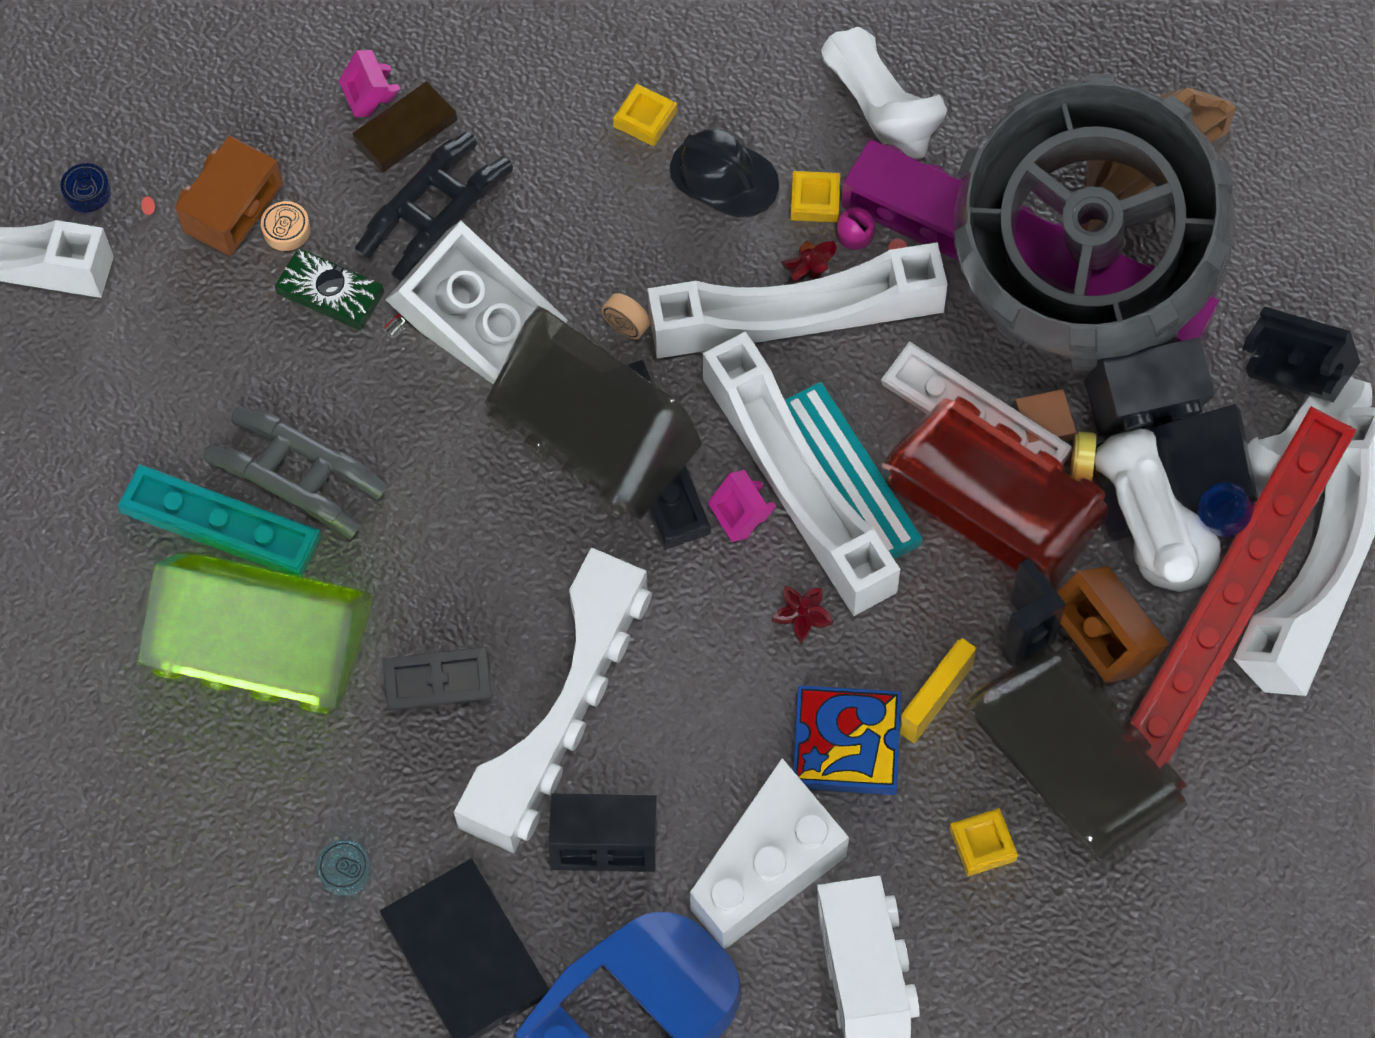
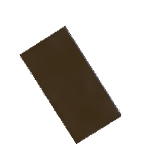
M426 81L353 132L354 142L382 172H385L457 121V115L448 102Z

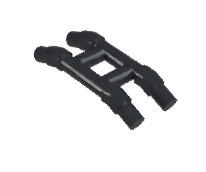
M464 132L455 139L448 140L431 154L429 161L393 199L377 211L367 225L368 229L355 246V249L371 259L384 239L386 240L393 228L400 222L399 219L405 220L419 230V233L410 241L403 252V257L391 273L395 278L402 281L441 236L454 226L479 198H483L491 189L497 186L500 180L513 171L511 161L506 157L498 158L490 165H485L477 170L467 180V184L464 185L447 173V171L459 162L462 156L476 147V138L472 133ZM431 185L452 199L435 218L414 204Z

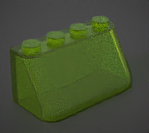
M192 552L177 553L154 564L137 664L153 667L152 673L160 677L181 679L184 674L201 678V684L211 689L230 690L232 686L251 690L250 696L259 700L276 702L280 701L281 697L300 701L299 707L304 710L328 713L330 708L335 709L342 704L369 617L373 595L357 588L211 555Z

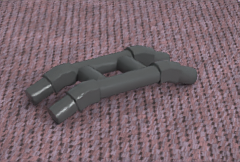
M243 406L236 407L232 412V422L235 425L252 430L255 434L271 440V443L257 462L254 458L238 450L226 449L211 444L205 450V461L223 468L226 472L237 475L244 480L248 479L307 511L310 516L318 519L326 526L332 527L351 540L361 526V523L342 511V508L317 492L332 471L336 476L344 479L354 487L357 486L375 500L380 498L388 484L371 473L369 468L345 453L341 454L283 423L278 417L258 409L252 410ZM290 449L314 461L299 484L275 472Z

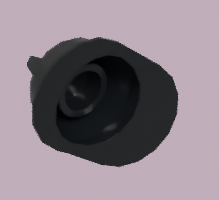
M711 128L704 129L694 135L688 134L684 143L674 152L670 163L671 179L680 191L722 213L734 217H753L766 211L775 202L779 191L778 174L771 162L761 154L740 144L736 136L723 129Z

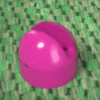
M851 207L844 211L837 221L836 236L838 241L844 247L852 250L863 249L872 242L875 222L871 214L861 207ZM855 221L859 222L867 229L863 231V229Z

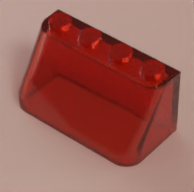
M957 396L954 401L943 398L892 449L883 461L882 468L886 483L892 490L1016 573L1019 563L1030 558L1055 590L1107 518L1108 506L1103 501L1106 496L1105 492L1086 478H1080L1079 481H1076L1062 472L1064 466L1049 453L1039 450L1035 454L1021 445V437L1006 425L998 423L994 427L980 418L981 412L968 400Z

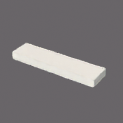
M910 341L881 379L884 387L1043 491L1072 453V446ZM1025 430L1040 440L1028 443Z

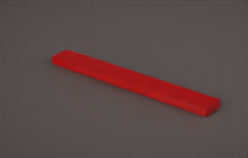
M1310 406L1253 506L1248 520L1241 527L1110 757L1111 762L1156 786L1355 436L1356 429Z

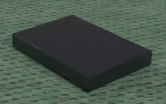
M1236 404L1147 429L1153 432L1156 437L1158 456L1166 472L1174 497L1185 508L1200 517L1206 516L1213 500L1222 494L1230 492L1241 494L1247 499L1249 504L1257 501L1258 496L1241 411ZM1104 442L1096 444V452L1097 448L1101 446ZM1097 471L1108 536L1113 541L1131 537L1132 534L1118 503L1116 487L1110 479ZM1229 494L1222 496L1213 503L1209 515L1212 514L1213 506L1220 499L1231 500L1233 503L1232 507L1234 508L1236 505L1237 507L1246 505V502L1238 495ZM1227 500L1221 502L1217 506L1216 511L1221 512L1223 508L1231 505V502Z
M472 858L379 910L381 917L451 1038H479L539 1003L550 990Z

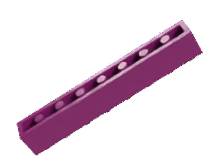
M869 139L843 182L842 207L846 209L861 207L871 214L874 222L923 245L938 242L940 253L959 261L954 243L953 214L960 180L948 175L943 168L935 164H924L907 156L894 145H883ZM1022 205L1015 229V244L1021 257L1028 267L1047 284L1064 292L1074 294L1079 265L1068 255L1063 224H1054L1035 215L1031 209ZM1120 254L1119 258L1110 266L1098 270L1092 269L1088 296H1102L1125 290L1144 279L1156 266L1141 264ZM1214 297L1208 299L1204 307L1178 331L1177 342L1200 337L1202 343L1213 322L1219 299Z

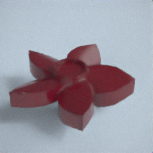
M806 241L800 246L799 257L781 261L785 269L793 270L791 275L794 281L803 277L808 271H810L813 278H818L821 276V272L828 269V261L834 256L837 246L834 241L822 242L816 246Z
M784 586L783 599L787 606L779 609L771 620L779 624L794 622V635L801 643L809 635L811 626L823 628L833 624V619L829 612L820 606L822 588H812L802 598L795 589Z

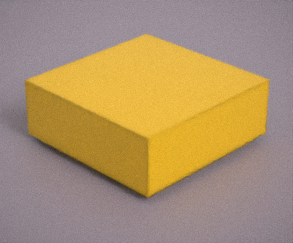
M636 83L613 117V127L654 147L676 115L677 103Z
M793 171L791 221L837 223L839 218L840 173Z
M1000 808L950 823L949 830L967 877L1017 861L1018 854Z

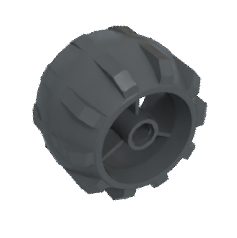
M1089 73L1088 81L1059 85L1038 94L1028 89L1009 101V112L987 132L977 148L967 150L958 172L960 184L953 214L954 243L960 268L975 298L992 319L996 321L999 334L1017 348L1026 342L1042 351L1071 358L1073 370L1092 371L1098 365L1099 359L1127 356L1148 347L1153 348L1177 342L1178 331L1204 307L1210 297L1216 298L1225 277L1235 232L1233 185L1227 162L1220 160L1212 143L1192 121L1193 111L1173 95L1163 99L1142 88L1115 82V74ZM1111 161L1138 170L1157 187L1119 201L1112 192L1103 187L1089 186L1079 189L1073 194L1049 174L1077 162ZM1031 191L1062 215L1064 239L1068 255L1079 265L1074 294L1059 290L1040 279L1028 267L1016 247L1015 229L1018 214ZM1171 212L1174 222L1172 240L1164 257L1154 270L1140 282L1125 290L1102 296H1088L1092 269L1098 270L1110 266L1119 258L1123 251L1124 229ZM1093 219L1107 223L1104 228L1096 232H1088L1081 227L1082 224H1086L1089 220Z

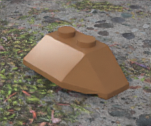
M1189 87L1159 96L1166 99L1173 95L1193 111L1192 121L1212 144L1229 132L1236 106L1231 101ZM1095 160L1086 162L1083 188L1089 186L1103 187L1112 192L1119 201L1145 192L1155 185L1148 177L1132 167L1111 161ZM1089 220L1086 224H1082L1081 227L1090 232L1103 223V221Z

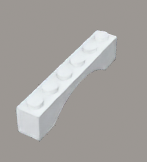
M58 220L27 227H0L1 282L102 297L114 258L103 228Z
M938 242L888 250L872 260L846 271L789 285L729 287L691 281L647 288L648 310L658 359L708 351L745 331L753 343L944 313L948 284Z
M745 331L704 352L703 381L852 615L855 616L896 594L900 576L899 566L875 529L863 520L849 505L819 464L792 417L771 369L747 332Z
M1344 407L1339 421L1357 431L1326 485L1320 525L1311 552L1298 577L1287 591L1267 609L1252 616L1235 654L1234 660L1263 692L1307 695L1375 537V407Z
M592 547L569 589L571 610L575 622L576 643L572 667L562 693L546 718L524 740L501 756L477 766L454 811L458 829L512 853H515L521 839L529 841L535 832L540 819V812L536 811L544 794L551 796V793H554L563 773V767L559 766L566 750L574 751L580 743L586 727V723L582 719L589 705L596 707L600 703L608 684V678L604 677L612 661L619 663L623 658L630 641V635L626 634L633 618L642 619L652 597V592L648 591L646 570Z

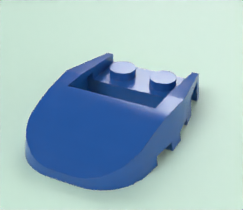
M671 912L647 913L635 918L567 967L514 1036L515 1038H590L563 1010L560 1003L600 967L604 966L671 1038H719L734 1019L736 1011L740 1006L742 994L740 977L727 952L696 922Z

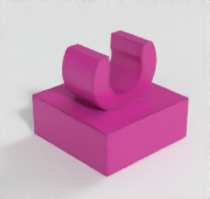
M356 50L338 80L354 117H371L379 103L392 102L400 90L398 84L389 85L386 79L392 69L390 65L378 64L373 50Z
M745 470L729 473L707 502L732 542L747 539L759 523L765 522L777 507L774 502L765 503L759 493L763 488V484L760 481H751Z

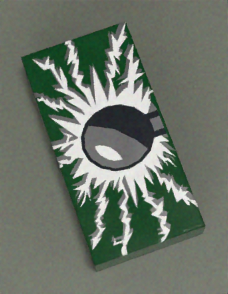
M300 248L296 250L275 284L277 294L362 331L384 294L383 284Z

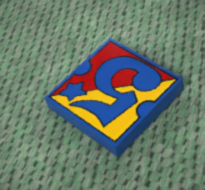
M798 685L793 771L809 790L896 795L901 692Z

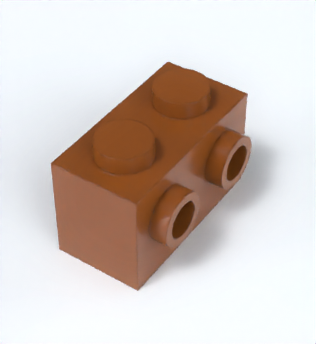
M228 136L219 149H214L208 155L203 171L193 185H187L178 197L175 209L183 232L231 257L283 186L278 162L276 159Z
M1109 566L1078 571L1057 591L1066 604L1060 624L1106 684L1136 677L1170 645Z

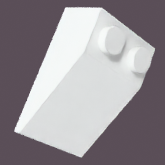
M462 221L449 228L385 299L423 335L503 392H506L568 321Z

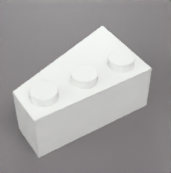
M783 758L690 891L691 912L724 950L847 857L849 837Z
M881 875L817 885L819 921L829 978L833 982L838 1010H836L838 1029H842L844 1038H911V1018L919 1017V1003L915 985H905L902 972L909 971L905 940H895L892 928L899 927L895 896H885Z

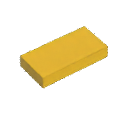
M963 638L957 640L902 713L900 734L914 744L917 742L972 669L977 650L975 646Z

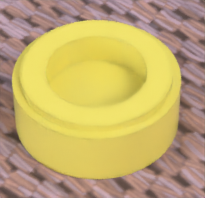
M1078 431L1074 436L1070 477L1073 478V481L1090 483L1092 481L1096 453V433Z

